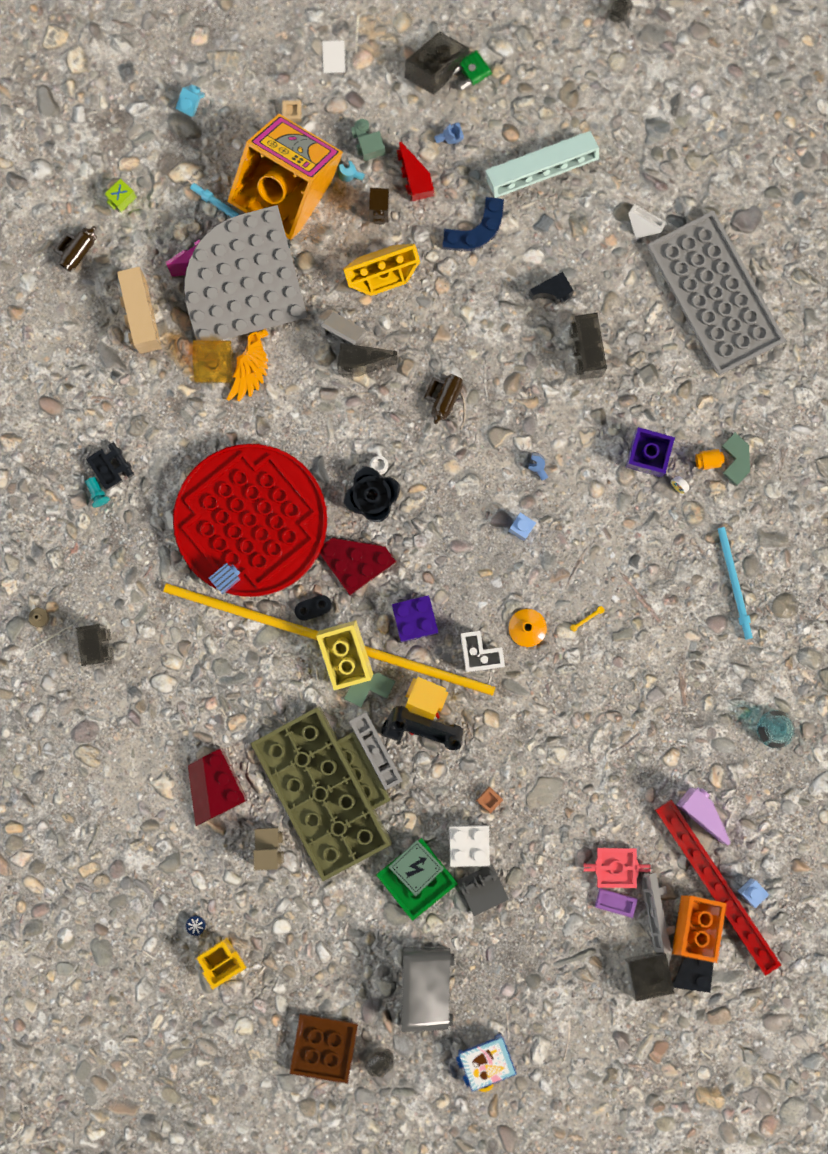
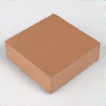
M488 787L476 801L491 814L503 799L492 788Z

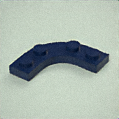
M486 197L482 222L476 228L467 231L444 229L442 249L473 251L482 248L489 241L493 240L501 226L504 199Z

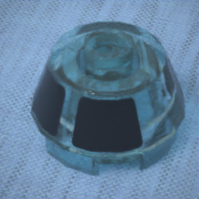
M772 710L766 712L760 718L757 725V733L760 740L766 746L779 749L787 746L793 740L795 725L793 719L787 713Z

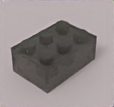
M598 313L574 316L573 321L570 323L571 327L568 330L570 339L573 338L574 341L572 354L577 359V364H575L576 375L580 376V380L603 377L607 365Z

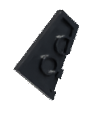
M684 957L671 988L711 993L714 962Z

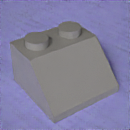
M332 312L321 325L324 337L355 354L367 335L364 325L356 321L355 323L349 321L348 317L340 312L338 314Z

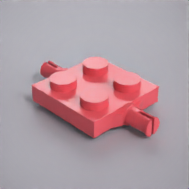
M597 848L595 864H583V867H591L583 868L584 872L596 873L597 888H637L639 872L650 873L651 869H643L651 868L650 864L638 863L636 848Z

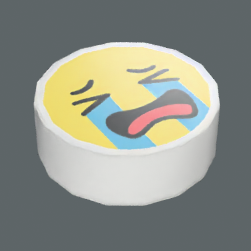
M676 476L671 480L673 488L680 494L684 495L689 490L688 483L682 477Z

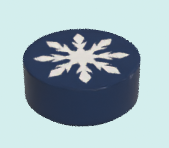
M195 915L187 920L186 930L190 935L198 936L205 931L206 922L201 916Z

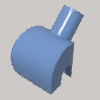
M459 122L453 125L449 124L443 130V133L435 136L437 143L446 140L448 144H456L464 139Z
M532 453L531 460L537 463H529L528 469L537 472L543 481L548 478L544 470L545 458L540 453Z

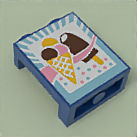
M502 1033L463 1051L461 1049L458 1050L459 1056L456 1057L459 1068H464L466 1075L463 1076L466 1087H471L472 1092L517 1075Z

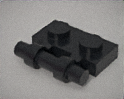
M114 442L108 445L111 451L108 454L103 449H100L86 458L106 491L123 482L120 474L125 473L128 478L134 475L131 464L126 462L122 455V450L117 448ZM114 458L120 465L116 469L111 463V460Z

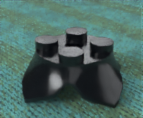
M362 466L354 476L353 486L345 493L344 504L351 512L362 514L369 521L382 522L389 516L391 505L399 496L400 484L389 476L382 477L374 468ZM370 491H373L374 494L377 493L378 496L375 497V500L367 498Z

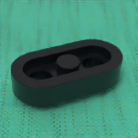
M319 595L299 602L295 606L294 613L299 620L307 621L327 614L332 608V602L329 597ZM320 601L326 603L324 608L318 606ZM301 608H307V613L301 614Z

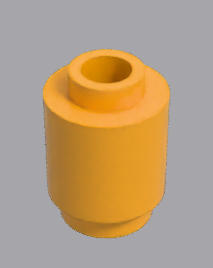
M712 449L695 454L697 469L720 468L722 463H724L723 452H720L719 449Z

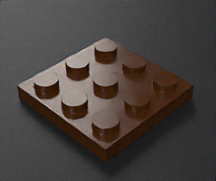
M300 1013L290 1074L348 1084L358 1023Z

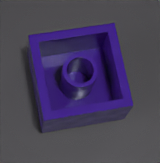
M638 427L634 432L625 468L663 477L666 474L675 437Z
M429 595L392 604L401 643L438 634Z

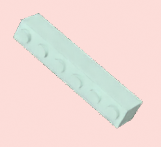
M591 131L581 133L570 139L562 140L554 145L546 146L538 151L487 169V183L494 197L497 198L599 160V146Z

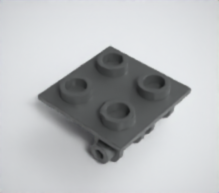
M493 864L457 880L473 916L509 900Z

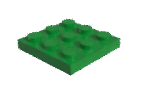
M422 837L418 841L444 869L416 896L389 868L397 858L376 874L412 921L458 885L457 881Z

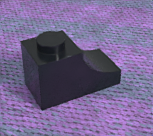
M561 272L531 288L528 295L532 301L546 298L552 300L556 305L560 302L565 304L570 301L574 290L564 273Z

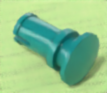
M91 477L85 481L91 494L90 498L94 501L92 503L93 508L101 507L110 501L109 497H105L106 494L101 490L96 477Z

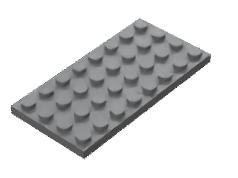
M714 210L647 245L718 377L786 341Z

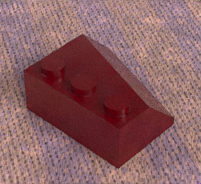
M223 748L188 765L195 826L248 801Z

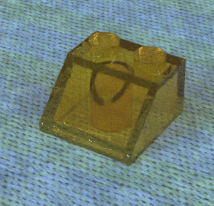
M193 340L194 382L233 383L232 342Z

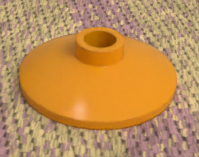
M522 609L511 617L508 630L510 637L516 644L523 647H532L544 639L547 625L539 612L532 609ZM526 624L531 625L532 629L530 631L525 630L524 626Z

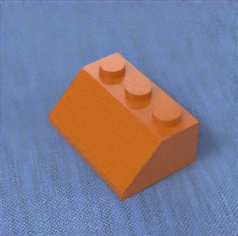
M681 895L672 954L717 963L726 903L691 895Z

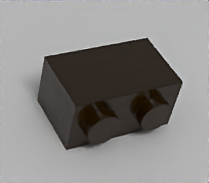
M370 188L369 217L370 222L376 225H383L389 222V188Z

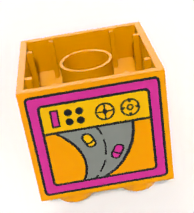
M278 114L246 142L227 202L245 213L278 205L286 238L292 240L302 230L331 184L343 152L281 114Z

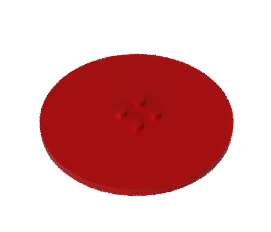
M240 444L226 447L209 455L188 474L175 501L173 529L178 549L184 561L206 584L217 589L209 577L227 563L229 566L234 565L240 572L238 577L241 580L225 593L241 597H259L274 594L293 585L313 566L326 538L327 509L324 496L316 479L295 457L268 445Z

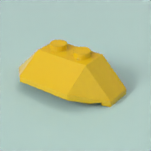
M415 244L391 245L357 257L344 267L343 271L350 288L373 296L407 284L419 265L420 259Z

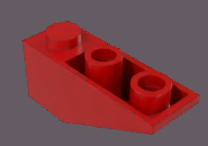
M399 142V149L396 150L398 161L402 160L403 163L401 173L402 177L407 179L408 184L405 185L407 196L411 195L412 202L433 197L434 187L430 172L402 142Z

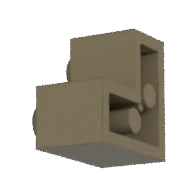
M279 827L254 829V871L279 869L284 863V851H280V843H283V831L279 832Z

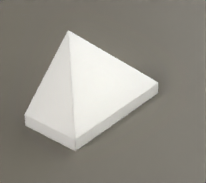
M636 204L628 213L636 238L661 233L667 224Z

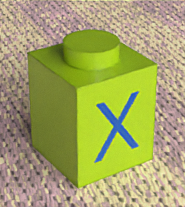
M121 178L105 193L106 203L113 210L117 209L120 212L137 198L134 191Z

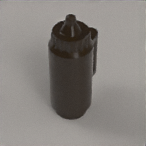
M92 226L90 229L83 228L75 237L66 232L54 248V251L60 255L58 263L69 272L73 269L75 270L94 245V241L97 239L95 226ZM72 240V242L68 245L65 251L62 252L66 245L69 243V241Z
M450 374L449 377H446L445 381L435 377L432 378L423 398L434 403L431 415L434 417V424H438L440 420L445 421L447 416L450 415L463 387V380L460 377ZM441 384L442 387L437 398H432L437 385Z

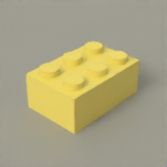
M356 620L318 632L316 637L334 690L372 679L373 671Z

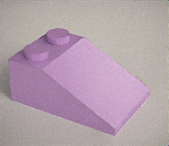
M690 787L676 806L720 843L729 845L731 842L713 802L709 799L710 795L702 788Z

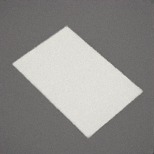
M344 40L322 41L323 73H345Z

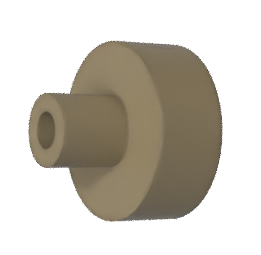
M35 608L29 614V622L35 627H44L49 622V614L42 608Z

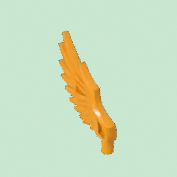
M266 329L248 335L247 347L237 357V366L233 375L235 381L226 398L227 401L233 399L238 393L237 401L240 402L247 389L248 396L252 397L254 387L256 391H259V381L261 384L264 383L263 375L267 376L265 369H268L266 363L269 360L267 359V354L263 351L264 348L260 339L268 336Z

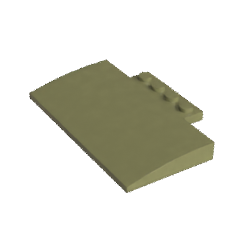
M320 706L250 743L322 881L393 844L375 811L376 808L391 801L387 790L384 789L355 732L338 740Z

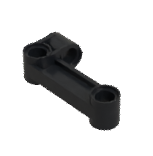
M403 706L393 708L381 730V736L398 742L401 741L404 732L407 731L442 743L449 750H458L462 746L463 728L455 724L448 726L410 713Z

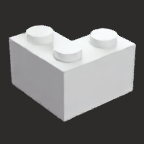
M480 631L460 634L466 673L505 667L502 647L483 650Z

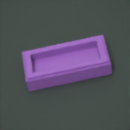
M599 888L594 907L633 918L638 899Z

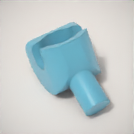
M348 161L349 165L347 168L343 164L338 165L337 171L341 181L350 182L354 178L363 181L365 174L357 171L352 161Z

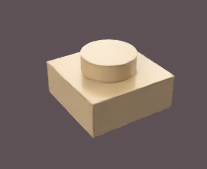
M282 101V116L292 122H301V101Z

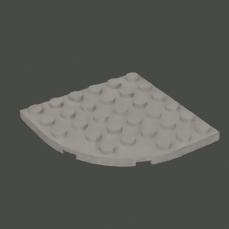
M278 205L229 218L214 227L199 242L186 270L184 288L187 310L198 346L308 318Z

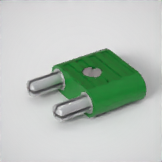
M477 50L457 61V65L448 70L451 76L461 70L467 80L458 85L461 91L470 85H476L492 75L490 68Z

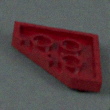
M331 538L325 542L320 552L324 561L350 596L396 563L385 546Z

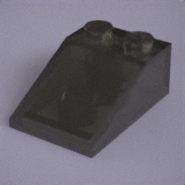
M439 31L405 60V79L434 95L446 85L468 53L469 47Z
M340 343L337 362L338 373L342 374L344 378H353V376L358 377L395 365L398 362V351Z

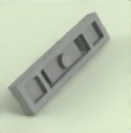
M365 712L350 720L349 723L384 789L387 790L402 782V778L367 713Z
M641 873L640 878L654 951L670 952L668 935L675 933L674 925H666L661 895L667 894L666 886H658L656 873Z

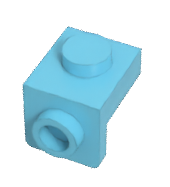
M195 85L183 87L175 109L191 117L194 116L201 98H204L205 93L201 92V89Z

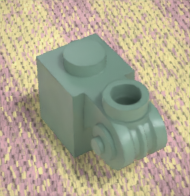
M366 119L357 120L355 126L350 127L353 139L357 138L358 140L356 145L358 155H362L364 161L384 156L385 147L380 131L368 134L370 131L369 122Z

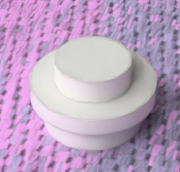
M375 456L371 459L369 466L382 475L388 470V461L383 456Z

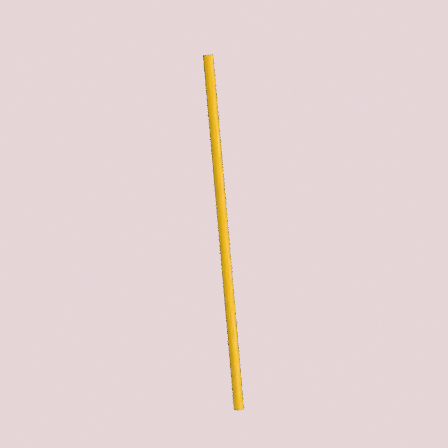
M165 584L163 590L165 593L317 640L316 635L319 632L317 630L178 586ZM365 646L368 657L491 696L494 694V686Z

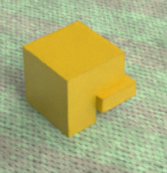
M413 678L405 696L409 698L405 708L410 713L434 720L437 711L441 712L449 692H446V688L423 678Z
M227 937L202 952L196 958L204 970L202 974L212 990L247 968Z

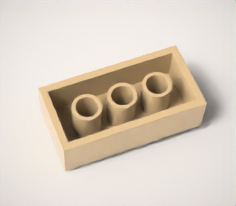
M140 267L118 271L117 274L122 292L120 303L125 313H127L124 315L126 326L131 331V333H128L130 344L140 354L162 349L145 275Z

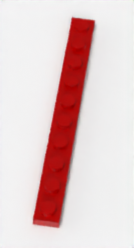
M672 799L655 809L713 899L717 902L726 903V919L762 973L767 976L780 967L781 963Z

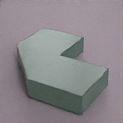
M735 432L721 447L735 459L723 474L737 486L750 473L749 444Z
M380 673L373 674L371 680L350 686L344 699L362 707L369 691L388 698L396 681Z

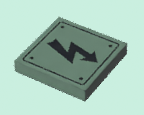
M418 840L389 866L393 873L415 896L444 869Z

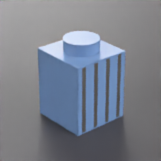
M227 563L209 577L210 581L222 594L241 580L238 577L240 572L234 565L229 566Z

